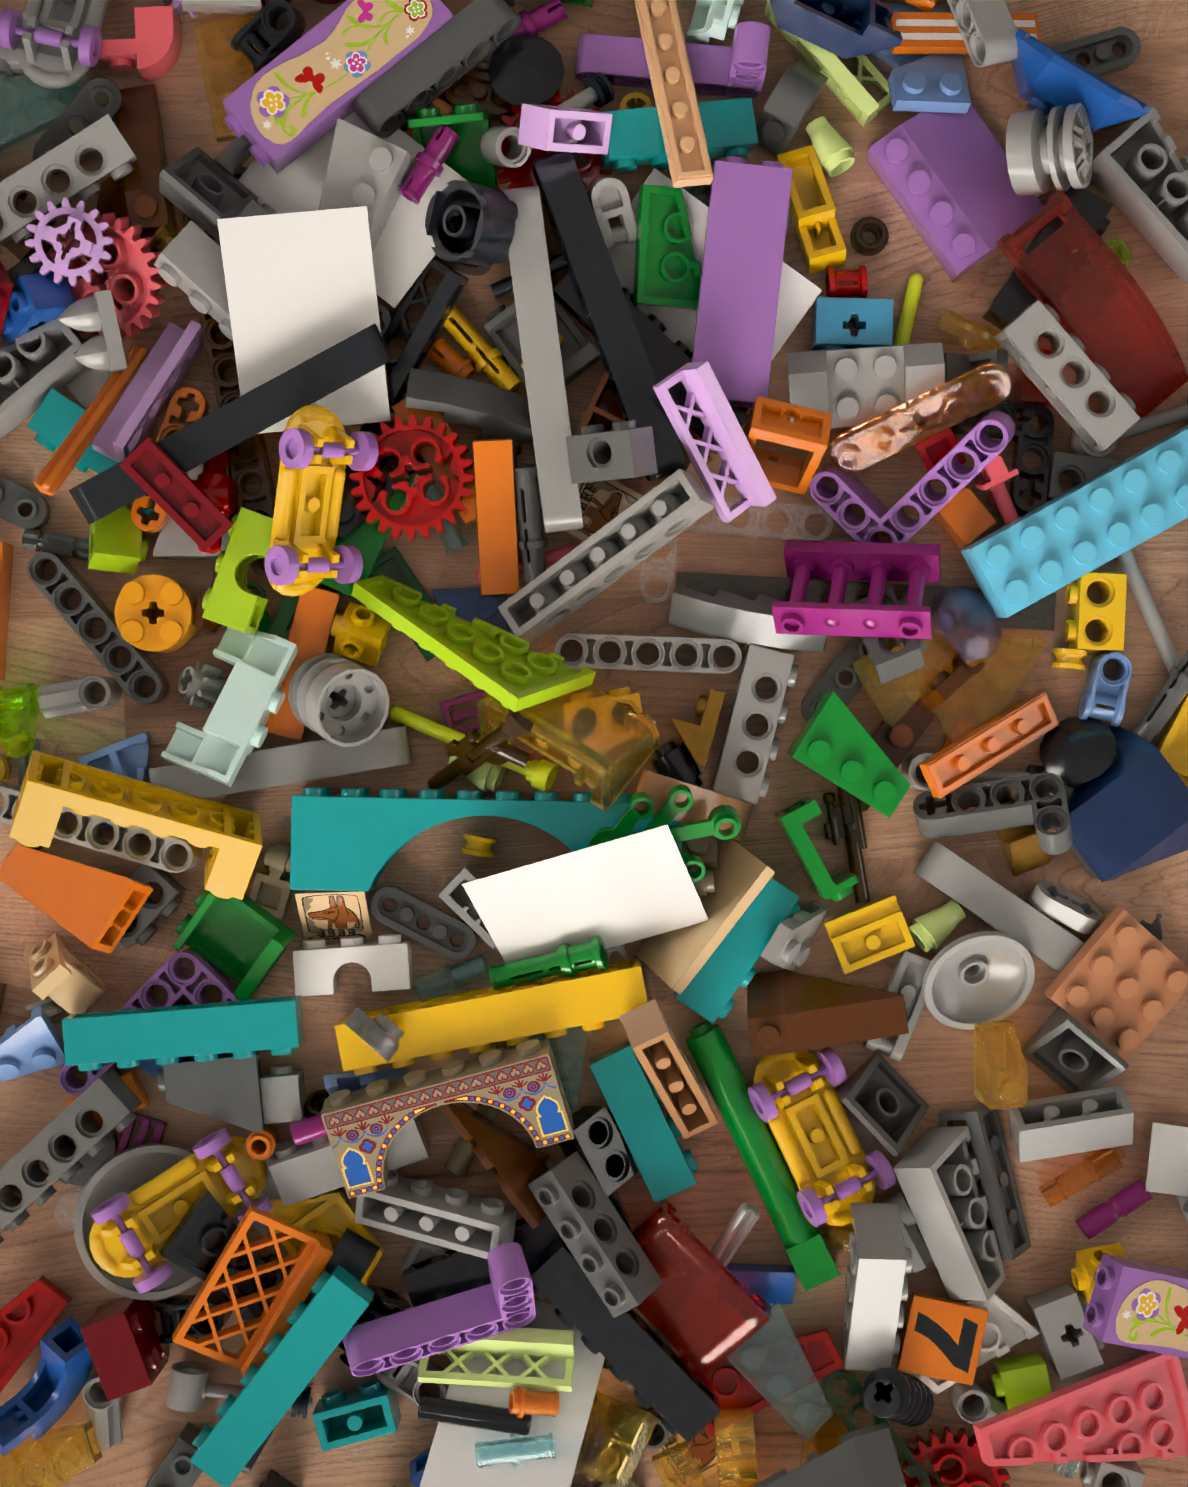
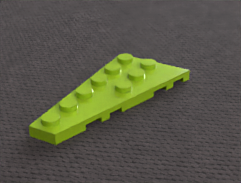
M379 575L354 582L351 595L363 603L368 610L380 615L391 623L393 628L405 633L416 641L421 648L433 653L444 661L446 666L458 671L472 681L475 687L486 691L500 701L503 707L511 709L513 712L585 688L593 683L595 671L583 666L579 672L564 665L565 658L551 652L547 655L530 650L529 641L476 617L472 620V623L456 616V608L445 603L439 606L422 601L423 595L421 592L386 576Z

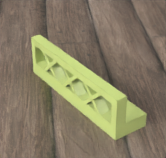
M767 0L764 15L811 68L829 78L826 82L827 87L862 127L866 126L891 104L888 81L865 55L852 57L857 62V76H853L836 54L778 28L770 1ZM862 69L868 76H862ZM861 84L877 85L886 96L877 103Z
M520 1327L438 1353V1355H446L452 1361V1364L443 1371H428L429 1357L422 1358L419 1362L418 1382L517 1389L519 1386H524L525 1389L572 1392L575 1331ZM473 1357H484L491 1366L481 1374L471 1373L464 1365ZM512 1359H520L529 1368L520 1376H509L502 1367ZM550 1361L566 1362L564 1379L548 1378L540 1369Z

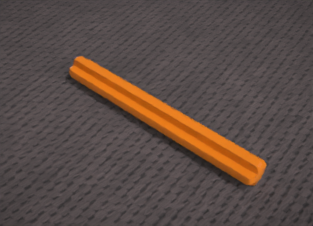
M133 345L125 355L127 369L111 374L35 479L34 485L39 489L38 491L49 496L56 494L89 448L149 355L148 349L138 345Z

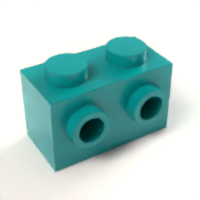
M379 1379L365 1381L355 1390L344 1392L340 1388L324 1393L321 1399L318 1400L312 1414L322 1452L397 1432L401 1419L395 1391L386 1387Z

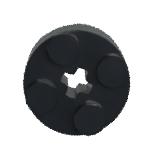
M452 180L446 183L448 186L443 191H436L429 202L425 218L426 233L432 236L435 247H432L435 254L446 261L479 266L504 262L508 257L509 247L514 237L515 221L518 217V206L516 203L509 200L508 196L499 188L462 180Z

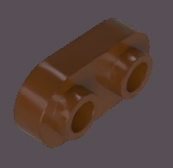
M471 69L443 92L445 101L451 104L453 108H455L454 105L478 103V110L489 109L490 118L501 119L502 115L509 116L512 114L511 104L506 101L501 105H495L491 102L492 98L496 95L491 90L489 75L486 72ZM458 86H466L469 90L467 94L459 96L455 93V89Z

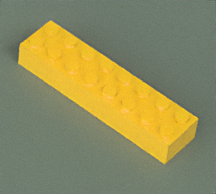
M634 958L609 963L606 970H599L597 967L577 972L576 977L572 978L560 974L500 988V990H494L490 986L363 1011L372 1020H375L382 1013L405 1033L398 1040L399 1048L389 1062L344 1024L352 1013L343 1015L334 1027L343 1072L354 1070L355 1075H364L377 1071L378 1065L391 1062L393 1068H400L415 1064V1058L430 1055L431 1061L442 1060L452 1057L453 1051L468 1048L469 1053H478L491 1049V1043L505 1040L507 1046H513L529 1040L531 1035L544 1033L545 1038H555L566 1035L567 1028L582 1026L583 1031L600 1029L605 1027L604 1021L618 1019L620 1015L647 1003L648 1000L640 959Z

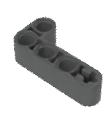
M1038 773L962 785L941 799L934 798L931 791H926L918 795L913 802V811L919 831L924 837L929 839H942L1035 824L1037 841L1044 852L1051 855H1059L1070 849L1073 843L1063 780L1054 773ZM1048 795H1053V796H1054L1053 798H1050V799H1043V797L1048 796ZM1009 801L1015 802L1011 805H1003L1004 803ZM976 807L975 810L965 811L968 808ZM1052 828L1060 829L1056 832H1048V830Z

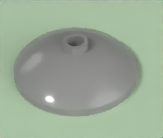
M981 931L965 935L945 946L929 964L922 984L925 1004L934 1018L942 1024L955 1029L974 1030L994 1025L1013 1014L1028 997L1035 978L1034 962L1026 947L1009 934L997 931Z

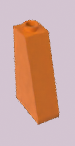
M16 844L12 851L5 856L0 868V880L88 947L109 954L113 952L153 891L152 887L139 881Z

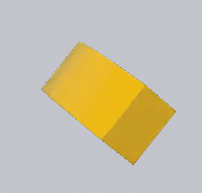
M810 145L778 154L777 162L783 163L784 168L793 169L790 191V215L808 274L811 275L825 271L827 267L836 268L845 265L846 246L835 218L836 208L814 146Z

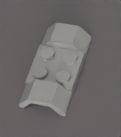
M942 342L787 352L789 403L832 413L831 428L944 420L946 390Z

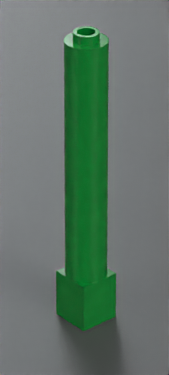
M707 1020L689 1029L690 1036L685 1039V1042L778 1232L805 1292L839 1276L837 1267L818 1228L808 1221L797 1199L799 1189L767 1122H764L758 1116L748 1095L749 1085L720 1025H711Z

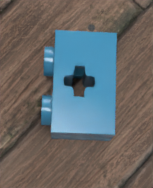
M817 297L812 311L811 351L892 345L894 299ZM849 321L854 322L855 329H861L855 337L850 336L849 329H843Z

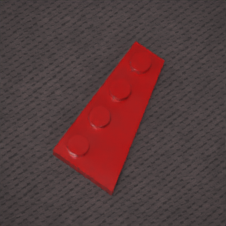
M44 1276L40 1277L0 1309V1393L38 1345L40 1339L44 1337L73 1299Z
M827 1329L684 1361L718 1397L721 1412L705 1426L710 1436L844 1367V1362Z

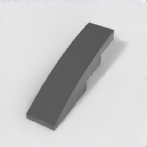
M410 368L405 408L444 412L443 422L480 426L481 437L511 438L514 441L533 443L528 399L526 396L491 384L451 374Z
M678 585L672 595L668 624L700 634L745 644L815 652L824 651L828 638L827 635L776 634L772 603L773 601L781 600L759 594L754 601L720 589L715 596H711Z

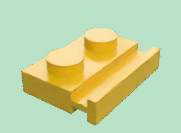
M894 894L823 922L844 974L915 947Z

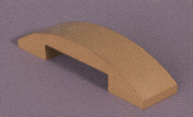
M643 769L636 793L645 792L651 796L654 805L652 814L656 815L667 801L669 790L673 786L678 784L686 785L691 790L693 804L687 811L679 812L673 820L684 824L706 820L715 807L730 805L737 810L741 820L740 832L733 839L743 841L754 805ZM678 794L675 796L674 801L683 802L688 796ZM640 801L635 805V808L643 810L648 806V803ZM724 822L719 826V829H728L732 826V823Z

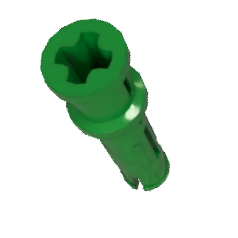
M597 935L593 936L589 942L572 946L569 943L561 944L555 952L496 966L492 965L489 969V978L494 990L560 974L572 978L576 977L577 972L597 967L599 970H606L608 968L607 953L602 938Z

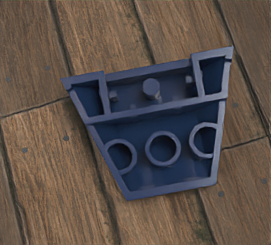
M769 0L778 28L844 59L897 47L903 41L900 31H893L890 23V18L893 15L891 6L884 4L882 0Z
M1111 725L1109 728L1116 739L1117 761L1101 776L1085 782L1079 788H1074L1067 800L1073 833L1072 844L1101 882L1111 880L1188 850L1187 786L1156 746L1120 726L1114 727Z

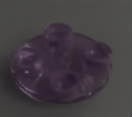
M968 587L953 588L942 597L939 612L933 616V624L935 629L939 633L944 634L948 642L958 651L961 659L969 663L977 659H985L994 654L1000 645L1002 630L1000 620L996 617L986 598L978 591Z

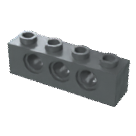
M578 1151L557 1162L527 1185L613 1318L640 1305L664 1283Z

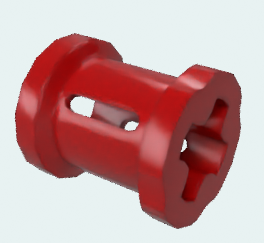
M859 265L858 269L834 270L833 267H827L825 276L826 296L833 298L857 296L859 298H867L868 275L866 265ZM839 282H854V285H839Z

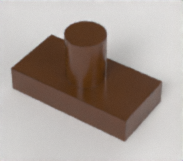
M902 694L871 737L894 766L898 768L935 716L907 695Z

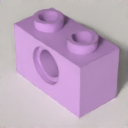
M522 103L518 144L545 151L608 155L613 114L585 108Z

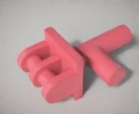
M997 455L977 474L979 480L972 483L971 487L974 490H987L990 488L991 491L986 495V502L991 506H998L1003 521L1007 525L1018 519L1019 516L1004 481L1018 475L1019 472L1016 468H1006L1002 457Z

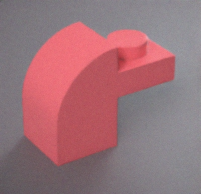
M173 6L134 7L135 38L102 40L100 59L107 68L113 71L130 72L134 67H137L145 81L156 80L167 74L175 66L180 56V18Z

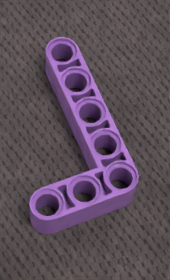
M753 21L738 23L735 26L731 47L685 43L695 92L697 94L738 98H754L759 96L767 70L770 27ZM584 34L578 38L576 79L584 82L586 79L594 76V74L601 72L613 86L653 89L642 38L601 34Z
M995 411L987 414L890 509L846 466L836 462L829 463L813 477L810 483L811 495L856 542L882 543L878 538L877 532L885 531L890 534L893 543H906L1004 450L1014 436V421L1005 412ZM986 425H996L1003 433V439L994 441L988 438L985 432ZM958 453H969L974 459V467L968 468L961 465L958 461ZM825 476L836 480L839 487L838 491H832L826 487L824 483ZM939 479L943 481L946 485L947 493L940 494L935 492L931 488L930 480ZM855 503L862 506L865 510V518L855 516L851 511V504ZM904 505L915 507L919 512V519L914 520L907 517L904 513Z
M188 948L173 955L119 1010L174 1006L184 995L193 1004L212 1003L206 996V987L210 984L218 986L222 991L221 1002L237 1001L240 999L233 994L237 986L220 969L192 948ZM185 957L193 961L195 964L193 976H186L180 971L179 962L181 958ZM155 985H162L168 991V1001L166 1003H160L153 997L152 991ZM117 1062L102 1063L101 1069L86 1071L88 1075L86 1083L78 1082L73 1075V1069L78 1065H64L59 1071V1084L68 1094H82L99 1077L110 1071Z
M516 1242L505 1243L495 1247L488 1253L490 1284L352 1327L343 1338L351 1374L357 1377L372 1375L505 1333L532 1322L536 1316L533 1281L521 1245Z

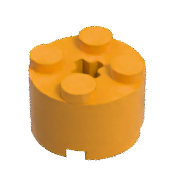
M155 574L140 576L124 584L115 604V622L122 638L134 647L156 653L174 652L183 647L198 630V627L192 624L193 610L198 601L185 585L174 579ZM157 608L164 610V617H158L157 620L152 618V611H156Z

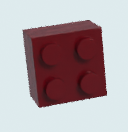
M123 1297L102 1305L80 1329L108 1402L151 1386L168 1362L169 1347L168 1344L161 1343L154 1324L156 1321L155 1310L150 1300L145 1301Z

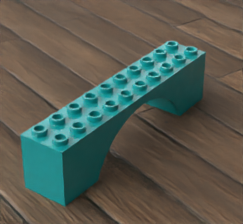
M313 786L302 788V794L292 796L290 890L369 891L377 885L384 869L392 858L416 835L437 824L469 816L506 817L534 825L556 837L574 852L588 848L591 837L599 829L613 827L629 807V800L635 793H612V800H597V792H574L573 799H559V792L548 791L546 793L536 791L535 798H521V791L498 790L496 797H483L482 790L457 791V797L445 796V789L419 790L418 796H407L406 788L380 789V795H369V788L364 787L342 788L341 794H331V787ZM655 814L646 819H639L629 834L643 832ZM672 820L669 826L680 825L682 823ZM682 841L675 842L677 847L682 850Z

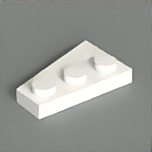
M996 1293L988 1301H961L986 1307L989 1311L977 1367L996 1356L999 1358L1010 1352L1009 1348L1024 1339L1030 1340L1040 1334L1036 1327ZM913 1373L936 1394L957 1383Z

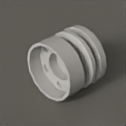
M1081 103L1070 104L1066 107V111L1062 106L1053 107L1048 121L1044 112L1040 109L1014 112L1010 115L1006 131V160L1011 185L1017 195L1027 196L1046 193L1049 190L1051 180L1059 191H1066L1070 184L1075 189L1086 188L1089 185L1093 165V137L1088 114Z
M319 653L306 659L295 671L289 684L288 702L293 715L303 725L317 732L321 737L342 747L359 746L371 740L383 727L389 714L390 698L385 683L372 671L337 653Z

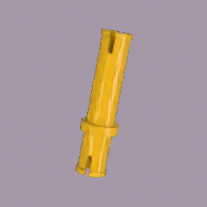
M454 306L443 325L445 329L476 363L475 369L480 374L485 373L495 386L514 392L523 381L514 374L501 358L502 352L498 348L493 349L474 325ZM454 320L473 340V343H471L469 339L462 333V331L455 325ZM480 350L499 370V373H497L495 369L491 366V364L482 356Z

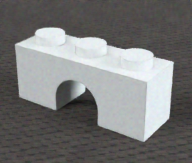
M401 934L379 935L378 942H363V936L340 938L341 944L326 945L325 939H309L302 941L303 947H297L293 950L296 996L335 994L339 990V969L343 964L350 962L359 963L368 970L371 976L372 992L411 989L414 985L411 939L401 940Z

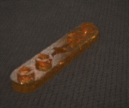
M995 363L981 365L840 434L830 444L829 456L832 466L845 471L847 474L859 472L1001 403L1007 398L1011 390L1008 372L1004 367ZM919 412L922 417L926 416L924 418V425L918 426L916 422L911 423L914 413Z

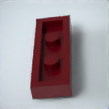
M150 436L119 464L204 552L235 524Z

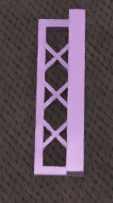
M191 320L184 330L169 322L92 441L93 450L119 463L125 460L145 440L204 347L201 324Z
M708 361L687 363L653 386L722 522H730L751 506L766 507L777 499ZM679 381H682L687 391L684 407L676 405L668 391L669 388ZM692 416L700 418L705 426L702 441L693 439L689 432ZM709 450L718 452L722 460L719 475L710 473L706 465ZM726 483L735 485L741 497V500L728 508L723 498Z

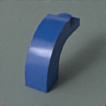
M72 1317L40 1339L41 1357L36 1371L28 1383L13 1398L0 1407V1453L3 1456L29 1436L36 1441L44 1435L73 1404L92 1371L94 1364L80 1330L82 1326Z

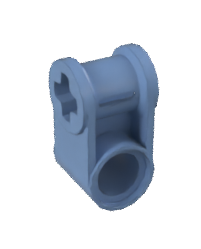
M1102 652L1092 658L1089 664L1085 687L1079 701V719L1087 720L1090 717L1109 721L1110 725L1114 727L1120 725L1125 712L1126 694L1132 674V665L1125 655L1115 652ZM1113 659L1118 666L1116 676L1109 680L1103 674V665L1107 660ZM1096 704L1106 705L1108 708L1096 707Z

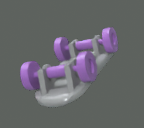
M27 0L23 18L20 10L5 7L0 14V47L11 50L16 49L20 67L25 75L35 84L48 89H62L72 86L81 80L89 68L95 67L99 61L102 48L101 28L109 0Z

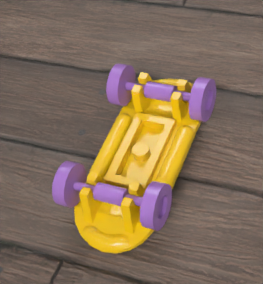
M315 404L303 406L295 411L289 418L280 438V466L270 547L265 557V572L273 589L282 595L292 597L303 595L313 590L324 578H333L340 584H352L359 580L363 571V559L360 551L353 545H339L335 547L346 476L345 467L348 465L355 471H369L375 466L379 453L376 438L370 432L355 431L348 436L342 422L335 413L326 407Z
M830 1047L817 1052L816 1057L807 1050L762 1056L754 1071L753 1086L748 1088V1095L756 1113L764 1122H768L800 1190L797 1192L799 1205L808 1221L814 1227H818L823 1223L831 1226H845L853 1223L851 1218L852 1203H872L876 1184L882 1190H886L896 1184L894 1171L886 1157L879 1150H875L868 1155H865L834 1090V1087L846 1081L847 1076L841 1060Z
M221 1128L209 1134L193 1146L192 1150L194 1153L128 1195L125 1192H120L92 1210L90 1214L94 1219V1223L90 1231L89 1243L94 1260L103 1270L114 1276L124 1278L136 1277L133 1280V1285L139 1294L154 1289L173 1273L169 1263L161 1256L159 1251L205 1186L229 1217L234 1218L237 1225H239L249 1206H253L266 1213L272 1209L273 1206L267 1196L259 1197L265 1187L267 1178L266 1161L256 1160L248 1155L245 1148V1137L230 1135L226 1128Z

